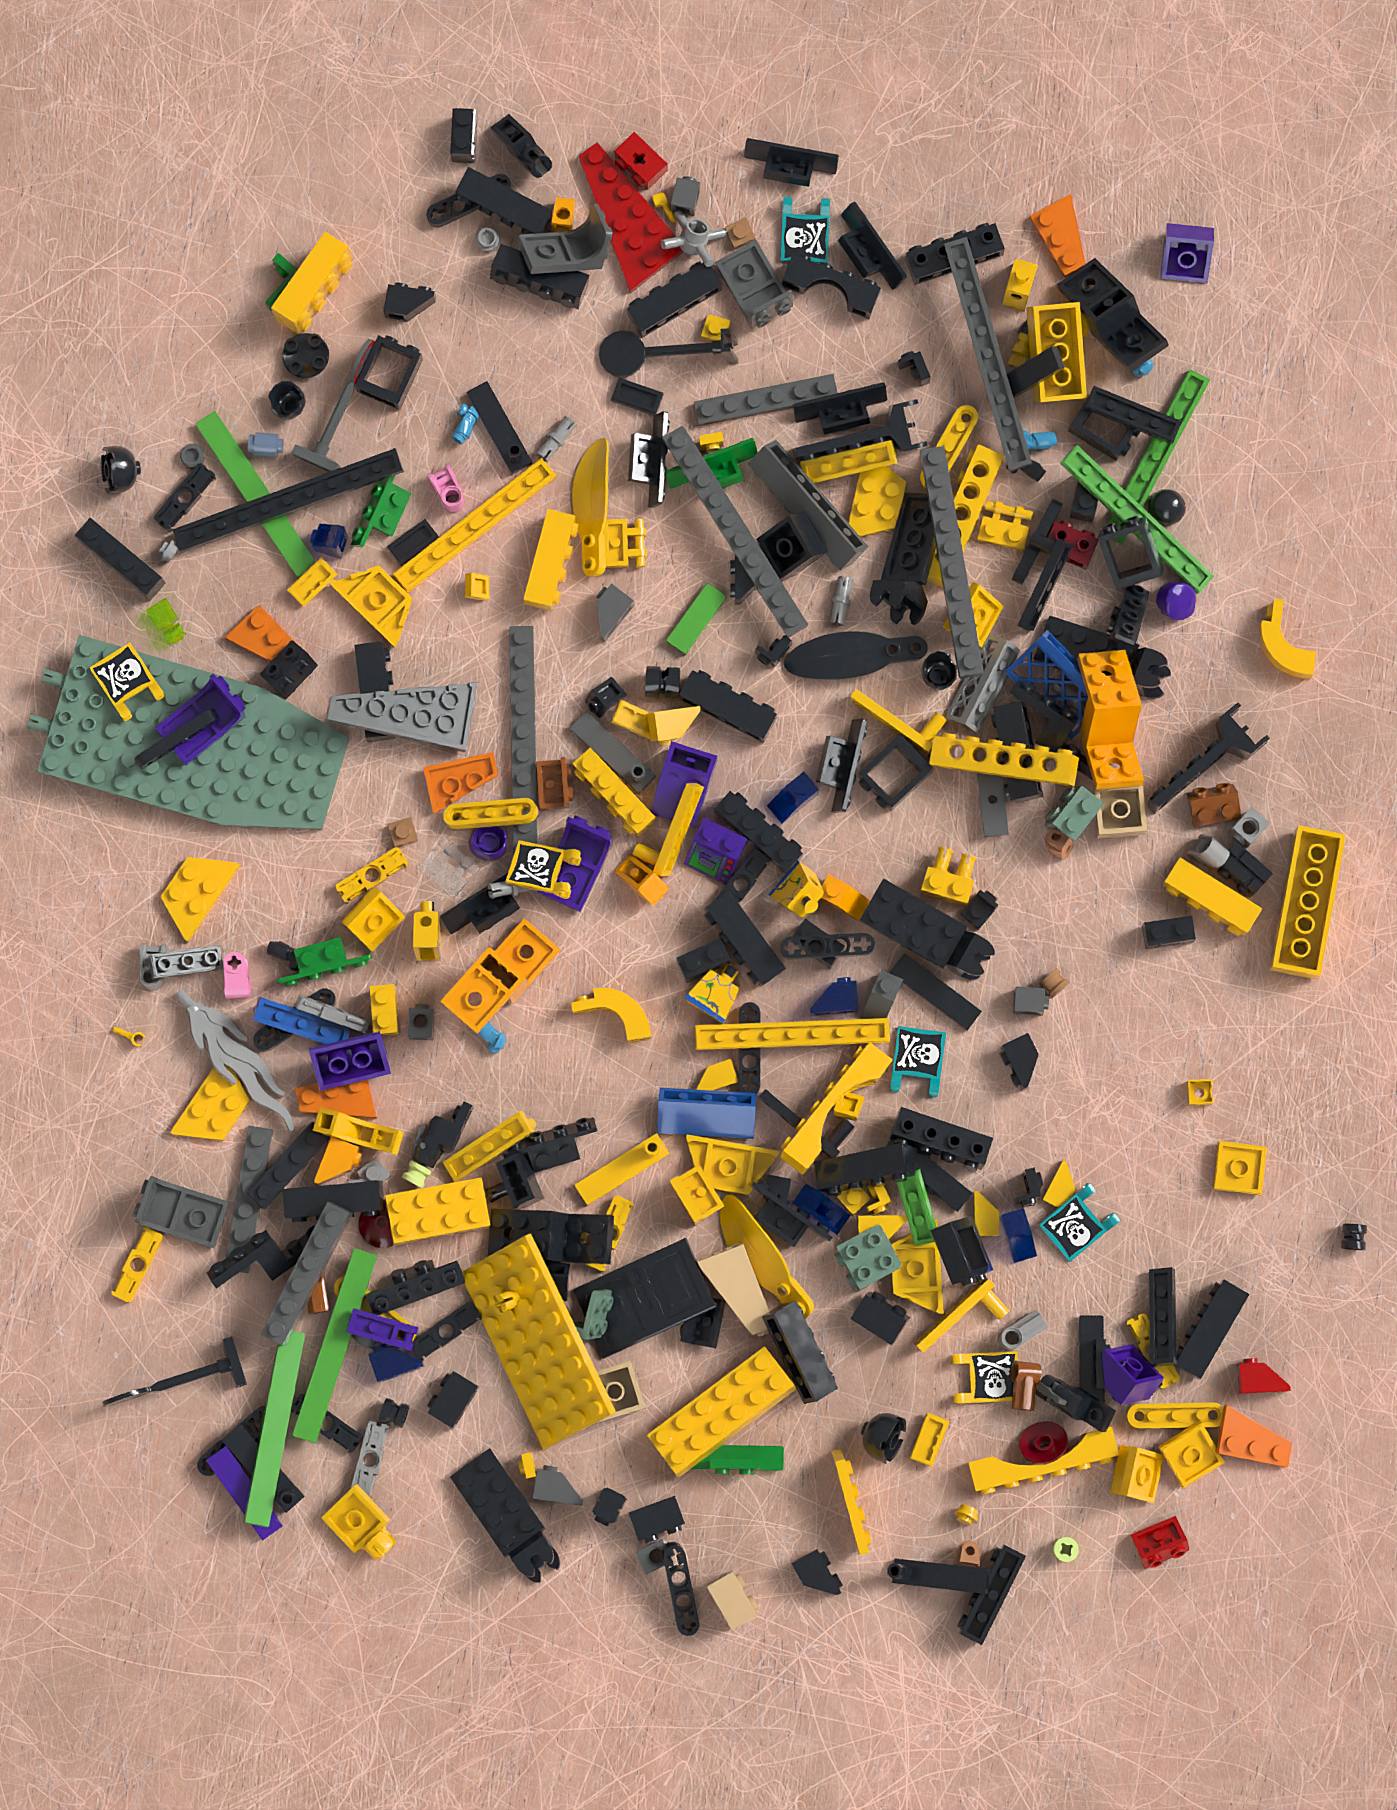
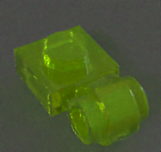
M166 598L146 609L158 631L166 629L163 634L170 645L172 643L177 644L183 640L182 637L186 633L179 623L174 625V622L178 621L179 618Z

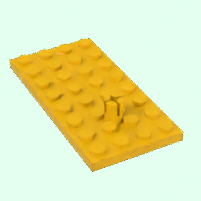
M531 1234L516 1240L462 1271L465 1278L464 1284L475 1307L482 1316L481 1320L543 1450L616 1413Z

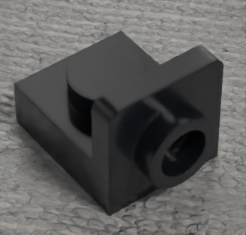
M910 351L901 355V359L898 360L899 370L913 365L910 368L913 379L915 381L919 380L921 386L929 384L931 376L921 352L914 353V351Z
M786 635L781 639L776 638L769 648L771 650L770 653L758 645L755 649L758 655L756 658L764 665L768 666L770 664L775 668L791 648L792 640L787 638Z
M610 677L591 690L585 699V703L591 712L595 713L598 718H601L608 709L616 705L619 700H623L627 694L614 678Z
M979 890L960 915L979 930L998 908L997 898L987 890L985 892Z

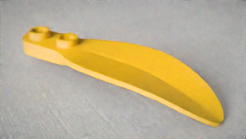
M605 438L595 441L583 455L576 470L572 488L573 514L576 516V523L579 524L578 534L582 542V569L587 576L600 577L606 568L605 536L603 531L606 524L608 507L609 444Z
M733 1194L726 1195L722 1200L724 1208L720 1209V1222L727 1246L742 1242L758 1284L774 1293L782 1304L796 1301L803 1310L804 1318H808L814 1311L813 1301L799 1283L790 1276L788 1266L779 1250L743 1203Z

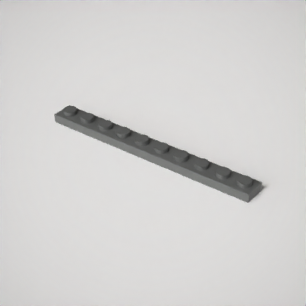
M965 237L945 243L944 246L1009 471L1032 465L968 239Z
M682 425L662 437L667 448L786 637L789 638L806 628L808 623L684 426Z
M945 447L921 449L920 457L959 679L983 676L984 671Z
M509 626L512 799L529 798L537 806L534 627ZM537 817L530 823L513 825V854L519 840L538 844Z

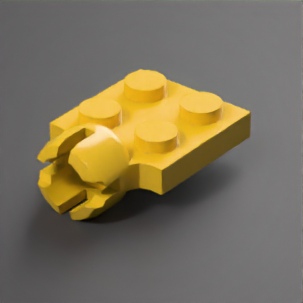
M357 1484L321 1517L354 1554L362 1549L373 1560L378 1561L396 1544L394 1537L386 1530V1524L390 1519Z

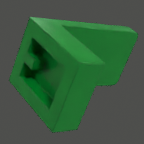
M279 253L272 259L275 266L274 271L282 278L286 276L287 278L265 301V305L270 311H272L271 307L298 270Z

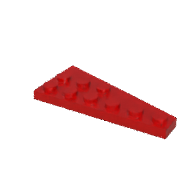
M596 142L579 155V160L595 202L599 205L600 210L604 212L605 221L612 230L611 244L631 294L681 255L683 251L680 246L667 249L661 247V240L676 236L600 144Z

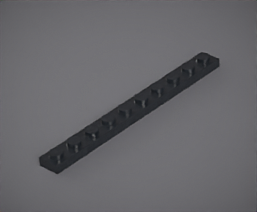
M394 448L172 530L179 551L183 553L403 473L404 469L398 452Z

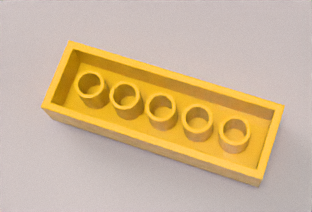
M1300 825L1294 830L1270 971L1316 980L1321 976L1346 834Z
M764 1346L647 1434V1436L677 1477L680 1478L692 1467L794 1392L796 1387Z

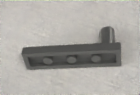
M587 711L570 727V730L589 748L591 747L638 794L656 778L655 774Z

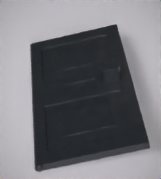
M687 1238L681 1239L573 1289L585 1319L592 1292L604 1289L612 1291L613 1304L606 1314V1331L601 1335V1338H595L602 1359L717 1307Z

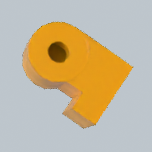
M556 197L552 216V233L573 230L575 199Z

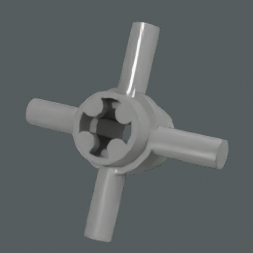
M681 210L677 211L674 217L683 230L679 237L661 240V247L667 249L680 246L681 250L686 254L699 255L706 267L712 266L714 261L705 247L709 240L725 238L727 236L726 229L709 231V226L705 221L697 218L688 221Z

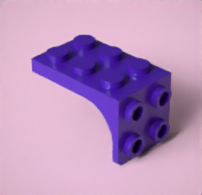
M214 674L210 675L208 683L195 696L155 727L160 736L165 738L211 708L215 709L220 717L215 724L173 750L186 766L246 718L244 702L237 694L233 696L230 694L229 685L221 675L219 677H216Z
M575 815L574 818H567L565 831L557 847L563 850L576 849L581 853V862L578 866L571 865L565 861L562 862L556 883L566 882L570 884V897L565 899L553 893L537 890V893L581 913L611 850L613 840L609 830L598 825L596 828H593L587 824V820Z

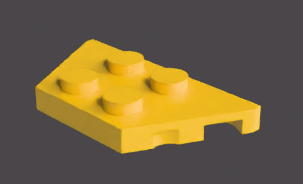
M887 466L860 472L849 519L850 526L860 537L895 529L903 501L906 481Z
M378 565L367 569V571L357 572L349 577L333 580L329 583L394 648L397 647L413 598Z
M187 857L161 895V899L187 942H190L240 868V864Z
M224 1065L237 1081L233 1086L213 1068L170 1133L177 1136L224 1141L251 1101L235 1072Z
M687 1135L686 1137L694 1166L700 1165L712 1187L720 1191L749 1195L753 1190L748 1185L750 1181L757 1183L779 1155L777 1150Z
M936 1219L935 1223L936 1227H938V1219ZM910 1233L891 1244L901 1262V1267L892 1272L893 1294L938 1314H944L940 1253L936 1243L931 1242L915 1246L912 1234Z

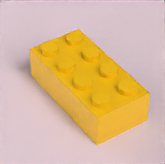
M325 231L271 307L277 322L297 335L303 331L306 332L313 322L312 317L316 312L322 311L326 304L325 299L329 293L333 294L340 284L338 280L343 274L346 275L353 266L349 246Z
M1080 302L1026 307L1030 359L1051 346H1057L1065 367L1033 387V401L1049 402L1087 398Z
M482 1177L385 1195L394 1246L490 1228Z

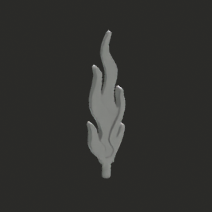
M183 989L179 990L175 995L187 1008L186 1013L189 1018L191 1036L198 1050L202 1051L204 1048L203 1036L206 1041L209 1059L214 1069L234 1086L237 1081L224 1065L233 1070L244 1083L252 1100L260 1106L280 1115L289 1132H292L294 1129L293 1122L287 1109L270 1097L256 1079L255 1073L262 1078L271 1093L284 1097L285 1092L276 1086L265 1062L252 1050L229 1038L223 1032V1029L242 1043H246L248 1038L238 1030L231 1019L225 1014L203 1006L198 1002L194 1003Z

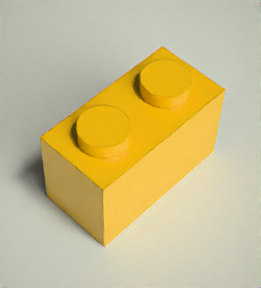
M395 985L370 986L373 1033L380 1031L382 1037L400 1035Z

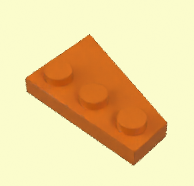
M1071 194L1030 215L1029 219L1064 278L1085 265Z
M494 752L423 767L433 814L499 776Z
M368 1079L322 1091L319 1089L318 1082L295 1088L301 1113L318 1114L321 1107L338 1111L348 1116L377 1118Z
M1224 1405L1216 1447L1217 1454L1288 1467L1292 1447L1291 1442L1232 1407Z

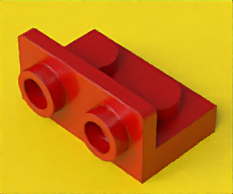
M1176 1516L1131 1534V1539L1141 1558L1144 1569L1149 1567L1156 1568L1163 1561L1182 1557L1190 1550L1188 1540Z

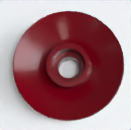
M385 1199V1210H378L379 1215L364 1216V1211H362L358 1221L359 1231L363 1239L368 1244L377 1248L393 1246ZM383 1218L386 1220V1226L380 1228L377 1222Z
M1049 1421L1038 1422L1029 1426L1023 1432L1019 1446L1022 1455L1028 1461L1035 1464H1049L1061 1458L1066 1452L1068 1436L1064 1428L1057 1423Z

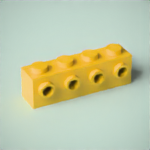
M547 509L523 599L525 605L549 611L553 610L554 605L558 606L561 592L558 591L560 582L564 583L567 569L564 568L566 560L571 559L573 546H570L572 537L576 538L579 529L575 515Z
M591 747L573 762L574 775L582 783L586 781L591 786L589 791L596 799L602 798L607 804L605 808L613 817L618 815L623 821L621 825L630 835L634 833L639 838L656 822L655 816Z
M1182 858L1178 859L1163 883L1167 893L1176 898L1181 896L1186 899L1188 906L1197 911L1200 908L1207 912L1206 916L1216 923L1223 922L1228 926L1227 929L1237 936H1240V934L1245 936L1263 909Z

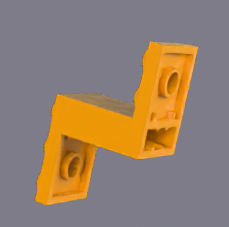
M1126 651L1078 654L1077 662L1088 695L1080 729V738L1095 789L1143 786L1144 777L1133 744L1142 703ZM1102 671H1108L1112 675L1106 676ZM1115 763L1119 765L1120 768H1113L1109 764Z
M524 918L495 951L488 947L440 1002L478 1034L507 1001L514 1004L561 949ZM522 947H532L534 950L533 956L528 959L522 958L520 956ZM472 993H478L482 996L480 1005L471 1006L468 1003V998Z

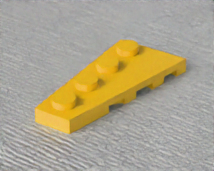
M841 1448L832 1450L831 1453L837 1467V1475L843 1490V1497L849 1512V1519L859 1554L870 1553L868 1545L872 1544L868 1530L864 1531L862 1522L866 1521L862 1506L857 1507L855 1500L860 1497L856 1483L851 1484L849 1475L853 1474L850 1460L845 1461Z

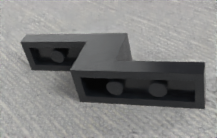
M1019 680L1011 689L1010 694L1050 719L1035 743L1039 746L1048 747L1049 752L1058 753V749L1073 751L1072 755L1079 758L1077 770L1093 780L1086 756L1081 754V750L1075 745H1067L1065 743L1079 721L1075 717L1076 714L1069 708H1061L1055 704L1056 701L1049 695H1041L1035 691V687L1029 682H1021Z
M316 1225L310 1227L306 1234L298 1240L295 1239L289 1242L284 1250L280 1249L267 1230L257 1233L247 1244L234 1249L226 1259L213 1264L206 1273L211 1283L217 1289L257 1260L273 1281L296 1265Z

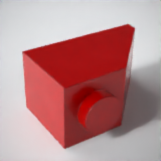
M1258 1358L1243 1359V1364H1237L1239 1394L1291 1391V1386L1264 1362L1258 1363Z

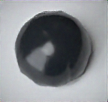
M281 381L275 384L268 395L271 402V410L283 420L299 416L306 404L303 391L291 381Z
M1161 489L1153 493L1148 500V513L1159 524L1173 525L1184 516L1186 503L1178 492L1171 489Z
M937 651L931 653L923 662L921 676L931 689L942 691L949 688L956 680L957 665L952 661L950 654Z

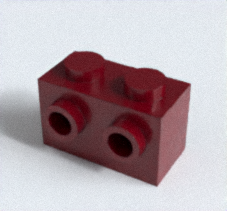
M1055 521L1048 538L1054 541L1063 539L1073 543V548L1066 562L1087 570L1099 541L1095 538L1096 535L1087 530L1080 532L1073 529L1074 526L1068 522L1060 521L1059 523Z

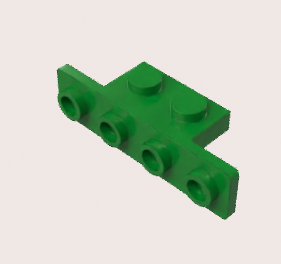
M750 438L719 449L716 452L703 456L721 487L726 488L744 481L738 463L753 458L758 451L754 439ZM679 466L665 471L666 479L671 489L689 482Z
M395 475L378 481L373 486L369 504L363 508L360 524L352 533L351 546L363 547L372 528L387 536H393L411 496L410 492L392 483Z
M341 937L294 949L299 972L277 978V983H283L284 987L297 984L298 978L307 976L308 980L322 977L321 972L330 970L331 974L345 971L344 966L354 964V968L368 964V960L372 959V955L369 953L347 959Z
M722 1445L690 1470H715V1474H729V1470H739L741 1475H754V1470L782 1471L784 1469V1447Z

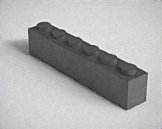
M777 440L764 445L748 463L754 473L769 487L770 492L782 502L784 508L789 513L795 514L805 511L828 552L826 555L839 570L852 565L869 547Z
M327 1202L261 1335L280 1345H287L353 1214L352 1212L332 1202Z

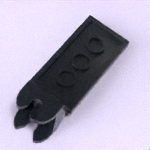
M918 399L890 405L884 427L792 448L794 458L800 457L801 461L816 458L815 453L822 451L824 455L838 453L839 447L846 446L847 450L863 447L862 442L868 440L870 444H876L886 441L885 436L893 441V444L900 452L928 446L927 441L911 443L908 428L915 427V422L907 423L903 408L919 404Z
M927 493L904 494L881 580H873L870 590L871 603L877 607L884 600L891 607L890 619L895 624H898L903 619L906 610H910L909 619L911 624H918L923 618L928 604L922 585L927 583L936 550V543Z
M1051 615L1049 616L1044 632L1048 630L1076 659L1078 654L1125 650L1139 696L1157 699L1164 695V692L1159 687L1161 682L1158 678L1170 677L1171 671L1167 667V658L1162 653L1147 647L1140 648L1139 644L1132 645L1122 640H1119L1115 646L1107 642L1109 634ZM1037 647L1033 660L1045 662V653ZM1049 666L1060 670L1057 666ZM1102 671L1106 676L1112 675L1108 671Z
M1239 702L1219 717L1215 724L1219 740L1216 739L1207 747V750L1204 752L1205 755L1203 757L1197 755L1188 763L1187 771L1184 773L1182 770L1178 771L1168 782L1169 786L1167 788L1162 785L1152 794L1150 798L1151 803L1148 808L1153 814L1162 809L1227 752L1248 760L1268 742L1270 737L1266 735L1255 744L1245 733L1249 727L1245 725L1241 728L1232 718L1241 707Z
M884 878L859 920L861 923L938 967L944 969L946 965L953 973L968 980L978 979L984 973L980 964L981 960H990V956L995 954L994 947L988 940L976 933L965 931L968 926Z
M490 1448L450 1476L505 1558L510 1556L517 1569L530 1581L541 1583V1572L538 1568L543 1567L544 1562L550 1568L559 1570V1555L542 1533L546 1528Z

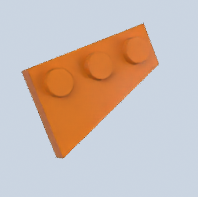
M260 605L224 637L226 640L243 647L251 653L257 654L269 662L293 640Z

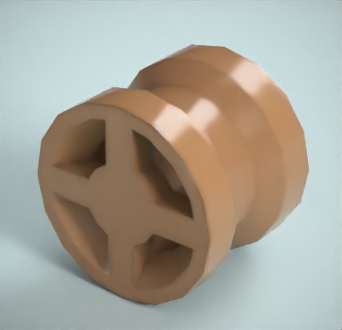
M1056 968L1039 985L1042 988H1046L1049 991L1050 997L1054 998L1070 981L1064 979L1060 975L1058 968Z

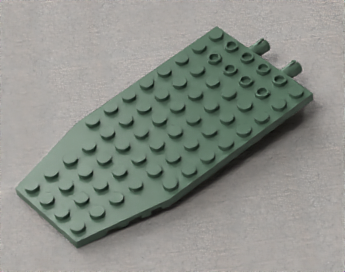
M79 635L68 672L62 674L47 668L44 669L41 683L60 687L62 692L54 718L50 720L31 713L29 716L30 721L27 722L28 729L47 733L48 736L37 770L38 773L221 826L323 830L349 743V737L265 688L222 676L229 685L230 694L232 696L237 694L244 702L246 718L187 766L174 751H171L150 766L140 769L134 758L163 739L155 730V727L195 696L208 683L209 676L213 673L137 652L162 689L165 697L157 701L149 688L144 689L124 702L132 718L128 721H123L89 668L120 649V646Z

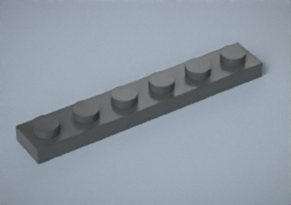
M834 374L698 400L694 401L698 425L703 426L793 408L794 403L836 394L837 388Z
M248 1125L226 1258L230 1256L234 1249L247 1244L256 1234L260 1206L246 1193L267 1170L273 1129ZM250 1265L243 1269L240 1273L249 1274Z

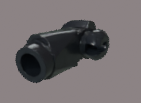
M1031 460L1032 465L1019 468L1036 482H1039L1047 472L1040 463ZM1019 469L1012 470L1010 472L1012 474H1015Z
M270 941L267 955L290 961L289 969L299 971L294 953L295 948L282 941Z

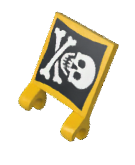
M130 642L89 667L123 721H128L132 718L124 702L144 689L149 688L157 701L165 697L162 689Z
M519 840L507 875L506 884L549 892L567 899L571 894L570 884L566 882L556 883L563 861L578 866L581 862V853L576 849L563 850Z
M1017 1351L951 1355L952 1364H969L971 1393L954 1394V1403L1012 1401L1014 1382H1012L1010 1374L1013 1362L1015 1360L1018 1361Z

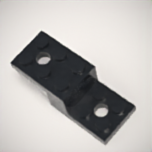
M1096 258L1057 284L1059 291L1071 303L1080 302V312L1085 315L1091 334L1129 372H1132L1169 346L1167 339L1140 314L1134 295ZM1088 285H1094L1090 289H1085ZM1134 341L1140 342L1134 346L1130 345Z
M491 1209L487 1257L516 1240L531 1234L544 1262L611 1265L614 1216L568 1214L546 1210ZM514 1228L515 1237L513 1240H510L509 1232ZM591 1233L593 1240L590 1245H587L586 1236Z

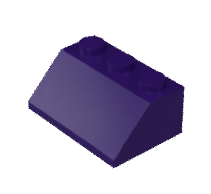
M380 1031L309 1048L320 1091L391 1074L388 1054Z

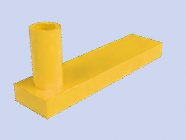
M889 440L802 461L800 464L801 469L812 482L818 483L897 464V450L893 446V441Z
M855 689L850 696L852 703L896 734H901L910 744L927 756L932 751L933 743L931 741L947 721L941 714L935 712L922 731L918 733L859 690Z
M686 783L661 852L641 843H638L634 849L633 856L654 865L653 872L659 876L671 875L704 789L703 786L697 783Z
M518 1111L445 1160L443 1164L453 1181L459 1182L533 1133L536 1123L532 1118H526L523 1111Z
M656 1133L576 1183L575 1187L587 1206L670 1155V1153Z
M986 1278L971 1289L913 1344L924 1353L980 1300L998 1320L1002 1319L1009 1312V1309L991 1291L995 1285Z

